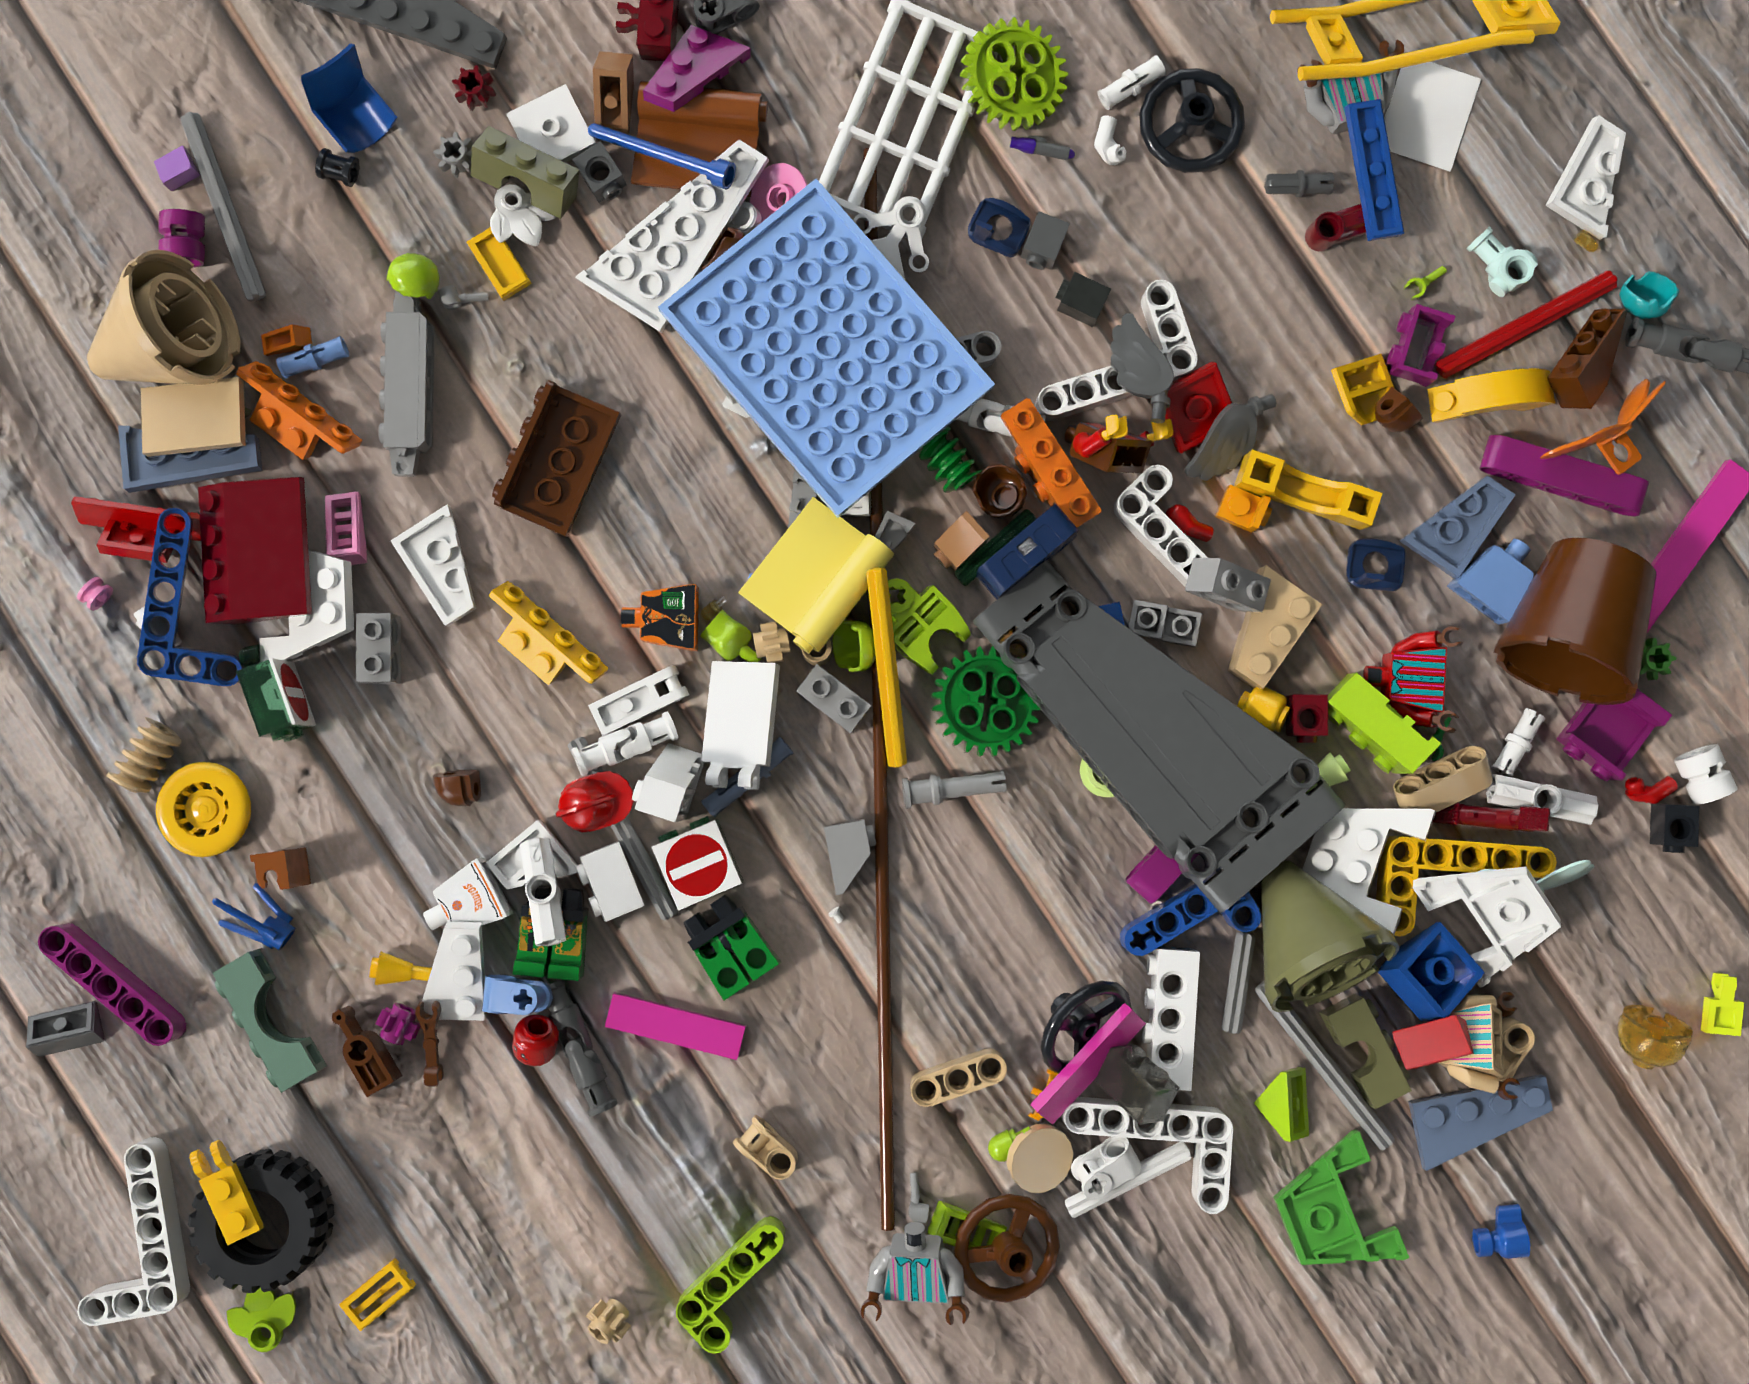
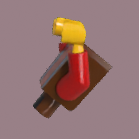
M1110 415L1105 418L1106 424L1080 422L1077 425L1073 423L1066 429L1064 438L1067 443L1071 444L1069 452L1072 457L1100 470L1116 473H1143L1150 447L1154 446V441L1171 438L1173 426L1171 419H1165L1164 423L1151 422L1153 433L1150 434L1148 431L1135 435L1128 432L1127 416L1118 418V415Z

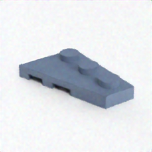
M1487 475L1399 541L1452 578H1459L1516 494Z

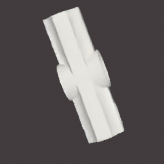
M1498 774L1492 775L1493 782L1486 791L1487 803L1514 809H1520V806L1541 808L1537 803V796L1543 791L1547 796V802L1543 808L1550 809V817L1587 825L1592 824L1597 816L1599 806L1597 796Z
M550 838L529 839L520 843L526 880L525 893L529 900L535 945L537 947L557 945L567 940L560 902L561 892L557 884ZM541 885L552 887L550 895L545 899L535 898V891Z

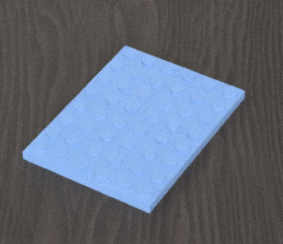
M814 179L658 306L659 312L837 518L995 386L991 378L817 179Z

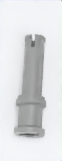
M1002 770L1000 772L940 779V776L935 774L930 775L929 779L909 781L907 778H903L902 790L905 808L911 809L914 804L932 802L934 805H940V803H943V799L997 792L1004 793L1007 791L1006 783L992 784V781L1006 780L1005 773Z

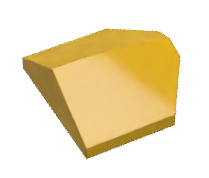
M1382 353L1332 369L1331 372L1347 414L1361 426L1377 421L1375 418L1377 402L1391 387L1394 388Z

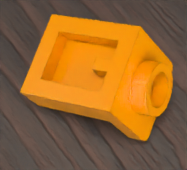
M1228 485L1215 517L1252 533L1259 526L1264 527L1268 522L1272 512V508L1268 507L1271 497L1266 495L1259 497L1233 485Z

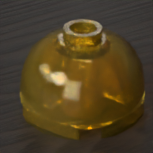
M1628 1005L1624 1007L1617 1025V1036L1619 1045L1633 1059V1063L1644 1069H1653L1654 1067L1671 1066L1681 1060L1690 1047L1693 1033L1692 1028L1684 1021L1667 1012L1664 1018L1651 1014L1654 1010L1652 1007Z

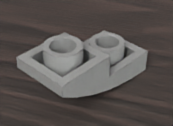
M1134 600L1129 629L1141 637L1197 648L1203 613Z

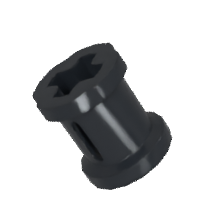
M323 148L320 151L315 166L318 178L326 179L329 177L342 181L347 187H353L360 170L357 157L350 156L345 158L332 154V151L327 148ZM334 166L342 167V169H336Z

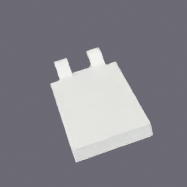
M712 661L701 760L704 763L710 764L705 778L706 785H712L713 788H727L728 768L741 769L738 775V787H744V789L749 790L759 789L760 766L770 767L780 665L776 663Z

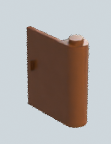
M640 81L637 101L639 115L637 138L708 162L715 160L738 140L757 150L760 122H766L768 114V101H762V94L704 87L702 93L675 112L644 101L643 89L649 81ZM635 152L631 184L680 189L689 181L692 182L700 173ZM752 189L747 195V197H751Z

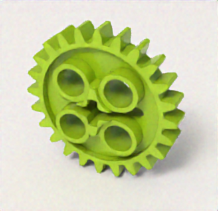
M1013 17L1008 25H1006L1003 18H1000L995 27L988 23L983 32L978 31L973 37L974 42L971 41L965 48L969 54H966L961 59V63L968 67L964 68L960 73L961 77L969 79L962 87V90L972 91L973 93L967 102H978L980 104L976 114L979 115L984 111L988 112L987 123L998 118L999 129H1002L1010 122L1012 131H1016L1021 123L1025 130H1028L1033 126L1034 122L1040 125L1045 120V116L1049 118L1055 112L1054 107H1057L1063 101L1058 94H1062L1067 89V86L1060 81H1063L1068 76V72L1059 70L1066 62V59L1056 58L1055 56L1061 48L1060 45L1054 47L1049 45L1052 35L1049 34L1042 38L1040 36L1042 26L1039 25L1032 31L1030 30L1029 20H1026L1021 27H1018L1016 17ZM992 51L1001 55L1003 63L994 59ZM1024 53L1030 54L1035 64L1028 62ZM993 85L1001 87L1004 91V96L998 95ZM1026 86L1034 90L1036 98L1031 97L1027 93ZM1013 94L1017 104L1013 102Z

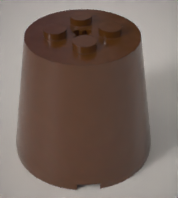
M1566 538L1555 542L1496 643L1493 653L1498 654L1497 664L1519 681L1557 697L1560 691L1579 695V702L1598 705L1622 704L1632 700L1638 688L1657 577L1654 567L1637 553L1606 541L1590 538Z

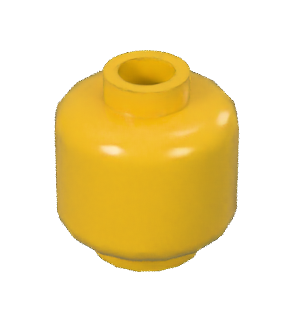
M1255 687L1251 693L1245 690L1237 705L1238 708L1272 732L1274 730L1280 732L1291 709L1286 706L1287 698L1284 695L1267 687H1264V689Z

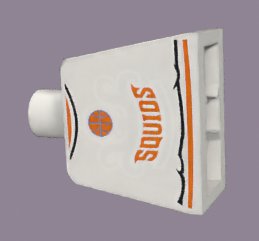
M485 857L471 861L433 891L438 905L423 913L425 921L431 930H435L447 922H482V925L514 914L494 874L485 864L487 862Z

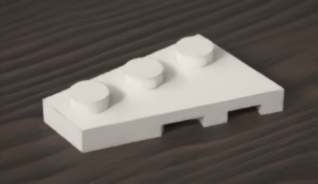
M1598 115L1591 119L1545 206L1601 240L1607 237L1609 225H1606L1608 209L1612 208L1614 195L1611 194L1615 174L1619 173L1626 132Z
M447 922L422 999L424 1001V1011L432 1015V1004L434 1001H438L441 1004L439 1020L485 1021L487 1012L482 1011L485 984L482 922Z

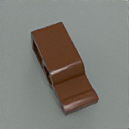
M348 1005L332 1013V1021L340 1026L347 1038L343 1046L344 1059L366 1097L371 1096L403 1076L381 1037L373 1031H363L355 1018V1010ZM361 1041H363L368 1047V1049L364 1051V1055L361 1054L357 1048L361 1045Z

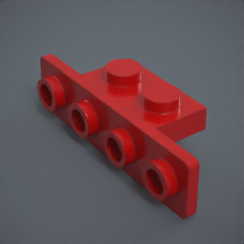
M73 497L71 504L80 524L105 527L96 544L100 554L152 561L157 522L160 514L167 509L105 501L96 498ZM187 512L193 520L191 540L201 541L200 514ZM172 514L166 520V527L171 533L178 534L184 530L185 520L180 514ZM167 548L162 552L161 561L163 563L168 562L174 548Z

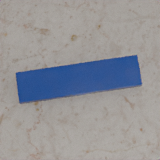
M1381 99L1348 104L1344 107L1367 240L1374 241L1401 236L1404 234Z

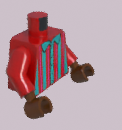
M1453 626L1445 628L1442 633L1438 630L1414 633L1394 644L1391 653L1383 654L1382 667L1365 666L1363 671V678L1372 686L1381 687L1380 692L1390 700L1389 705L1403 718L1408 715L1416 722L1414 725L1435 728L1438 725L1441 730L1447 733H1454L1456 729L1445 727V719L1448 717L1459 718L1452 711H1444L1447 647L1441 646L1442 643L1448 647H1459L1463 644V642L1452 643L1449 640L1450 632L1462 630L1460 627Z

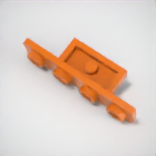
M255 361L238 368L236 375L261 393L250 421L300 459L305 460L311 457L319 438L342 454L360 446L362 439L355 435L350 427L339 423L327 414L322 406L313 403L302 395L294 385L286 383L274 374L269 366Z
M1026 398L1002 413L1001 420L1018 444L1015 449L1017 456L1014 457V460L1023 474L1029 473L1035 482L1032 487L1041 502L1047 501L1050 507L1057 504L1077 528L1100 514V506L1032 401Z

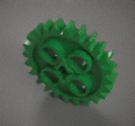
M981 646L977 647L975 657H972L969 651L965 650L963 652V662L956 657L951 659L954 670L947 667L942 668L941 671L947 679H936L934 682L938 687L942 688L941 691L931 694L932 698L940 700V704L935 705L931 710L941 712L942 717L935 724H946L947 728L942 736L945 737L953 733L955 738L952 746H956L963 741L965 743L964 753H968L973 746L977 747V755L979 757L983 756L985 748H989L992 757L996 756L998 746H1001L1003 751L1008 753L1010 752L1009 741L1020 746L1023 743L1019 734L1021 733L1026 736L1032 734L1026 725L1039 722L1031 714L1041 709L1036 703H1033L1031 697L1021 687L1017 680L1018 675L1016 672L1003 664L1001 657L996 656L994 646L990 648L988 655H984ZM991 672L993 676L989 699L994 701L995 704L987 709V728L983 732L980 726L984 704L978 702V699L982 698L986 693V674ZM967 674L977 676L980 681L979 690H967L963 685L964 676ZM1006 678L1012 682L1014 690L1011 695L1005 696L998 691L997 682L999 679ZM968 707L974 710L976 721L973 725H965L959 719V712L962 708ZM996 712H1004L1008 715L1010 724L1007 729L1001 730L994 725L993 716Z

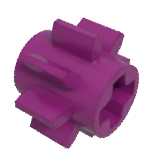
M394 1003L392 1009L388 1007L382 1009L375 1023L383 1027L379 1036L396 1045H403L406 1039L409 1041L415 1039L421 1028L420 1023L415 1021V1009L401 1003Z

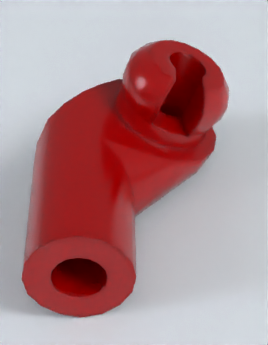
M1666 776L1653 786L1645 785L1642 778L1631 777L1625 782V794L1632 801L1656 804L1678 789V785L1669 776Z

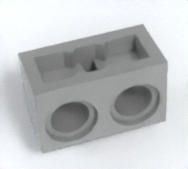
M1193 558L1185 591L1233 611L1263 612L1271 579L1222 558Z
M356 613V682L365 684H401V616L392 613Z
M818 664L815 665L796 690L798 694L849 733L853 732L871 708L869 703Z

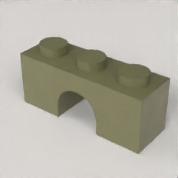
M488 126L472 145L471 176L497 189L504 186L511 176L516 177L529 188L531 192V205L559 219L563 217L576 200L580 169L491 126Z
M1353 994L1319 1012L1336 1044L1345 1047L1356 1041H1364L1367 1045L1368 1058L1366 1063L1359 1069L1351 1072V1075L1363 1099L1369 1106L1376 1110L1412 1091L1407 1080L1411 1079L1410 1074L1401 1060L1396 1061L1391 1049L1395 1048L1394 1043L1385 1029L1380 1030L1375 1020L1379 1017V1014L1369 998L1365 1000L1364 997Z

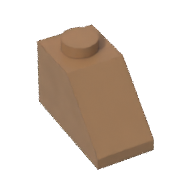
M600 51L593 66L595 123L629 135L634 90L633 54Z
M966 511L934 542L933 547L937 551L933 555L945 569L951 566L956 572L986 545L990 536Z

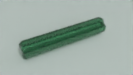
M1028 509L1022 511L955 571L954 575L957 580L964 586L971 583L977 577L979 567L1037 519L1036 516Z

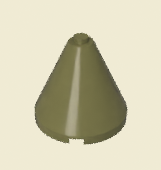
M1283 861L1261 880L1265 996L1272 1010L1288 1012L1293 1010L1289 1002L1302 1000L1304 1005L1308 1007L1336 996L1379 971L1375 962L1381 956L1385 955L1386 959L1391 961L1398 953L1399 944L1391 931L1293 862Z

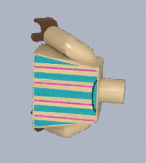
M1503 992L1498 998H1495L1493 995H1466L1449 1016L1458 1015L1466 1020L1474 1054L1439 1062V1064L1447 1068L1450 1076L1470 1088L1493 1094L1497 1091L1498 1095L1504 1100L1516 1099L1518 1096L1509 1095L1505 1090V1086L1507 1083L1518 1086L1520 1085L1519 1081L1515 1078L1499 1081L1498 1078L1504 1077L1502 1016H1511L1517 1010L1516 1007H1506L1502 1001H1511L1515 996L1511 992Z

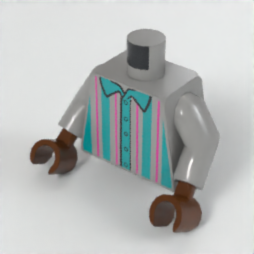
M1397 39L1395 50L1388 54L1389 43L1384 40L1379 45V52L1385 58L1403 54L1404 44ZM1312 59L1311 61L1312 66L1322 65L1317 60ZM1397 69L1365 77L1307 80L1304 84L1307 111L1323 126H1327L1332 134L1348 131L1344 107L1351 103L1381 99L1384 114L1389 108L1394 92Z
M920 1222L906 1224L904 1234H894L891 1245L882 1247L870 1265L866 1291L869 1292V1297L862 1304V1318L864 1319L865 1308L868 1305H873L878 1310L876 1321H878L882 1313V1305L879 1301L880 1294H883V1300L949 1304V1298H952V1306L946 1312V1321L949 1325L953 1324V1310L956 1309L962 1313V1322L964 1324L968 1320L970 1312L968 1307L962 1303V1297H965L963 1266L953 1253L944 1247L943 1239L939 1235H925V1226Z

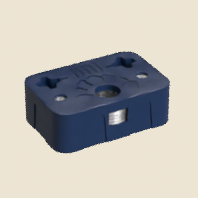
M1055 504L981 565L977 570V578L997 600L1046 560L1050 561L1076 538L1079 530L1060 507Z

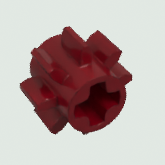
M478 65L469 70L460 68L461 74L458 80H452L454 87L460 90L454 95L459 103L466 101L470 111H473L475 106L483 105V107L488 108L487 102L490 96H496L495 90L489 86L494 81L490 73L482 76Z

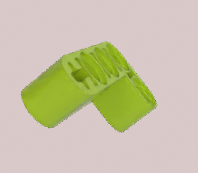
M769 1216L757 1222L681 1294L676 1308V1318L708 1353H721L728 1347L733 1330L732 1321L720 1306L781 1250L785 1237V1226L778 1218ZM764 1231L767 1234L775 1232V1240L773 1241L771 1238H768L759 1250L757 1246L762 1241ZM739 1253H746L751 1256L753 1262L749 1266H740L736 1262L735 1256ZM713 1277H721L726 1281L727 1287L717 1290L711 1286L709 1280ZM696 1301L700 1304L702 1310L698 1313H690L686 1310L684 1303ZM715 1326L720 1327L724 1331L725 1336L715 1339L708 1334L707 1330Z

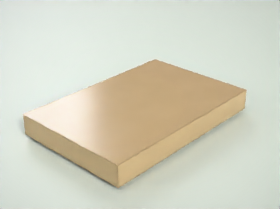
M240 377L219 379L214 383L206 385L172 384L141 388L142 454L151 457L246 446L244 380Z

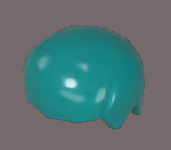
M1648 271L1638 280H1635V275H1631L1621 287L1619 296L1627 312L1642 319H1653L1661 317L1668 312L1680 291L1676 283L1666 276Z

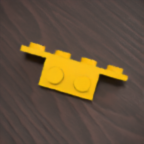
M506 581L491 591L489 597L513 617L498 642L547 685L556 680L566 664L589 684H592L607 672L608 667L601 662L595 653L586 649L575 639V636L570 631L565 630L555 622L546 610L538 607L518 586Z

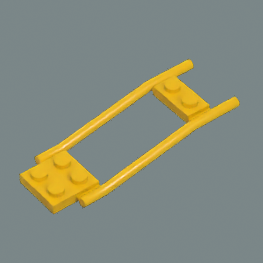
M1361 0L1332 7L1272 10L1270 14L1272 24L1307 22L1306 29L1324 65L1300 66L1298 69L1299 81L1365 77L1496 46L1531 44L1535 36L1556 34L1561 23L1547 0H1472L1491 32L1490 34L1362 62L1363 56L1344 18L1422 0Z

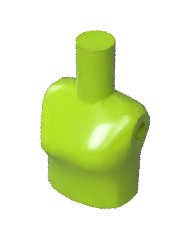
M723 609L700 635L726 661H732L737 656L742 657L746 662H759L762 659L757 658L756 652L748 646L752 638L751 631L734 620Z

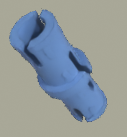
M342 336L315 346L313 344L305 345L301 351L276 358V362L284 379H287L290 376L311 369L318 371L322 369V365L349 357V350Z

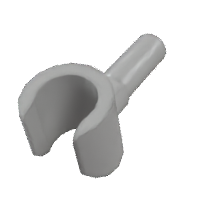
M453 285L443 287L438 291L443 306L448 310H455L467 302L489 300L488 292L459 295L456 287Z
M910 1173L911 1201L908 1214L912 1221L926 1223L929 1204L919 1203L918 1173Z

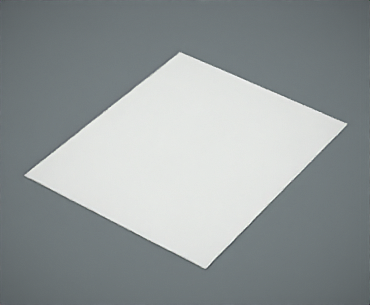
M1433 62L1401 68L1389 108L1384 117L1390 152L1451 172L1481 78Z

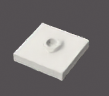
M566 84L506 113L520 141L563 162L573 159L596 144L594 138L589 135L588 127Z

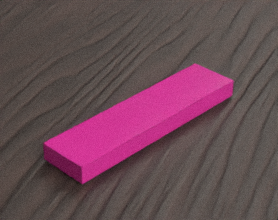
M614 992L612 995L605 1023L607 1028L734 1060L738 1059L746 1028L744 1024Z
M1124 1003L1035 1098L1031 1106L1053 1125L1064 1113L1065 1109L1082 1094L1146 1023Z

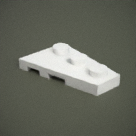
M445 505L391 540V543L445 626L449 627L476 609L450 505Z

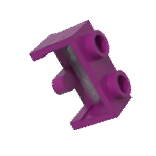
M1419 304L1413 306L1408 313L1403 312L1396 329L1397 332L1401 333L1398 345L1393 344L1387 358V364L1392 365L1389 374L1419 383L1424 387L1436 381L1438 373L1432 371L1435 361L1443 355L1446 344L1442 343L1445 329L1454 322L1456 316Z

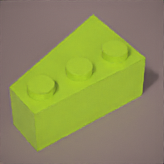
M1357 672L1347 674L1328 694V719L1337 726L1342 724L1351 733L1348 736L1349 739L1360 749L1364 750L1367 748L1375 756L1373 759L1374 763L1385 773L1389 774L1391 771L1396 774H1413L1442 743L1434 737L1426 740L1412 727L1416 722L1411 717L1406 715L1403 718L1388 704L1390 700Z

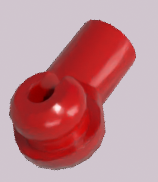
M1175 504L1167 509L1165 514L1185 535L1204 542L1211 540L1214 533L1213 527L1199 522L1186 506Z

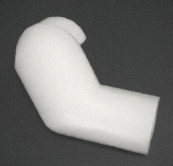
M1102 116L1094 146L1105 163L1115 166L1125 160L1126 149L1125 147L1120 148V144H1117L1113 139L1117 119L1111 116Z

